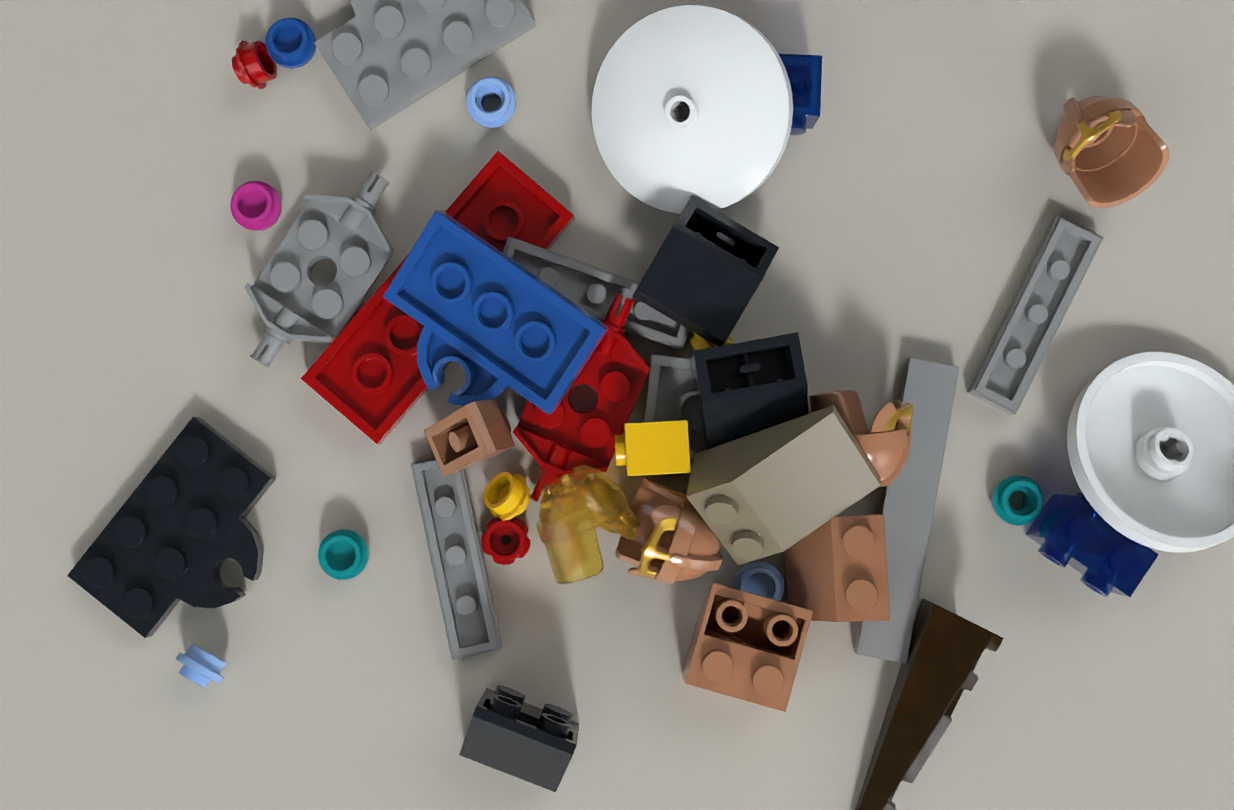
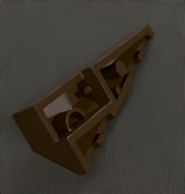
M923 598L921 599L913 625L907 664L901 663L855 810H896V806L891 800L901 781L913 783L952 722L951 715L964 689L971 691L978 681V675L973 671L985 649L996 652L1004 639L1003 637Z

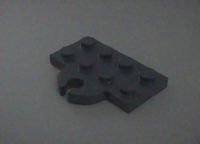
M192 417L67 576L144 638L153 636L180 600L193 607L213 609L238 601L246 594L240 587H230L223 583L220 578V567L225 560L234 559L240 564L244 577L252 581L259 579L262 572L264 550L257 530L246 519V516L276 480V477L200 417Z

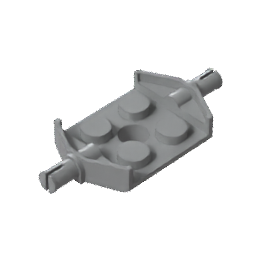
M371 171L356 196L353 195L351 199L349 197L305 194L303 199L307 203L254 284L247 283L245 285L249 297L267 326L265 329L267 331L253 354L250 355L252 359L269 368L284 343L290 345L292 341L331 344L349 323L394 254L392 246L374 216L377 211L373 207L390 184L383 177H379L378 174ZM322 259L333 260L337 267L334 280L327 285H317L312 278L313 266Z

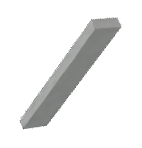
M911 357L906 360L899 399L903 406L906 402L913 404L911 449L901 473L889 486L883 487L879 514H884L890 621H859L854 652L858 655L907 664L960 367Z

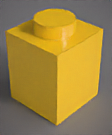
M688 420L624 424L625 435H615L616 466H626L627 476L691 473Z

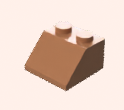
M884 514L835 516L784 551L787 603L812 610L811 621H890Z

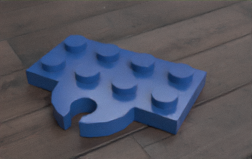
M435 210L383 296L424 326L417 343V365L425 384L431 391L438 389L445 382L444 370L450 361L462 366L466 374L465 384L460 390L450 393L447 401L458 406H465L475 401L494 399L510 387L548 415L553 413L610 328L444 211Z

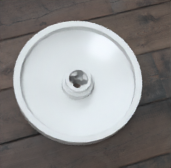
M701 5L674 6L657 11L639 20L627 29L611 47L602 62L594 85L591 112L592 126L599 152L607 168L620 185L640 201L663 211L681 214L688 200L693 196L713 209L719 210L733 205L753 193L765 182L779 163L785 151L792 126L793 98L791 85L779 54L769 40L752 24L730 12ZM684 102L690 108V114L687 119L679 117V108L684 106Z
M1144 352L1130 355L1112 363L1094 376L1081 390L1075 400L1067 429V448L1071 468L1079 488L1093 509L1104 521L1127 538L1141 545L1161 551L1176 553L1200 551L1233 538L1234 385L1220 373L1197 360L1167 352Z

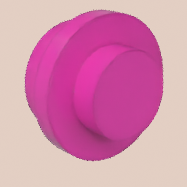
M249 181L235 190L231 198L230 209L235 221L245 229L264 231L278 221L282 211V202L277 191L269 184L262 181Z

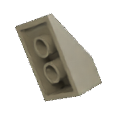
M832 405L694 454L686 497L737 565H741L784 552L881 486V478L835 406Z

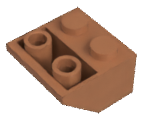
M712 582L696 622L682 671L685 684L786 712L813 611Z

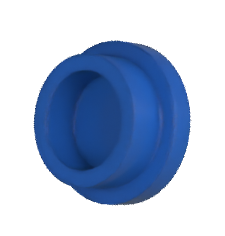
M284 18L276 21L266 35L265 44L269 56L275 63L284 68L294 69L304 66L312 59L316 51L314 32L308 24L297 18Z

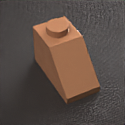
M496 399L469 403L424 430L443 477L490 459L515 446L511 436L509 420L500 411Z

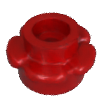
M241 41L236 48V55L232 57V67L237 78L243 84L249 83L253 88L264 89L267 85L266 82L275 79L277 76L276 64L269 56L266 45L262 41H255L253 43Z
M494 517L487 523V531L481 536V546L485 554L493 557L494 562L501 565H510L514 563L516 558H523L528 553L531 541L527 537L528 527L521 519L513 517L510 520H502L500 517ZM503 535L510 536L511 542L505 545L502 543L501 538Z

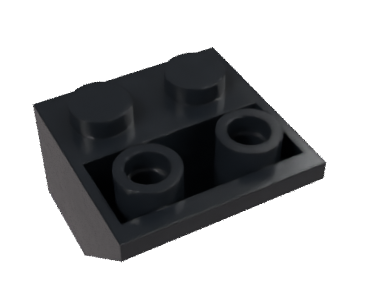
M691 196L636 288L633 297L714 345L723 346L763 280L779 247Z
M798 332L696 350L690 354L706 450L809 414L808 383Z
M498 685L495 691L486 688L475 708L459 755L556 792L577 746L579 723L571 721L573 714L551 704H545L543 709L525 703L526 696L509 687Z

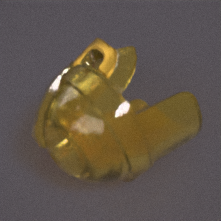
M583 464L573 468L572 473L557 478L548 486L541 500L539 521L536 523L540 539L546 547L556 583L559 584L591 578L603 570L604 563L595 531L596 527H600L609 533L619 534L627 539L635 540L637 539L636 529L641 525V522L628 505V501L620 487L600 470Z

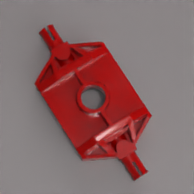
M616 292L605 320H601L602 323L610 328L556 410L548 415L533 403L527 401L518 425L513 430L514 435L540 465L541 473L530 498L537 502L545 484H547L540 504L550 505L559 480L563 479L566 475L607 472L615 453V435L623 434L624 424L630 418L651 368L624 335L626 329L623 327L635 300L626 297L620 314L617 315L624 296ZM586 384L596 391L598 402L594 409L580 412L572 406L569 397L574 386Z

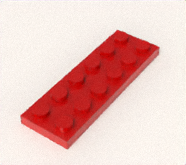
M499 151L495 153L445 211L446 214L501 252H503L508 236L548 250L575 219L574 214ZM407 256L301 377V380L376 444H381L429 389L417 365V343L424 326L383 297Z

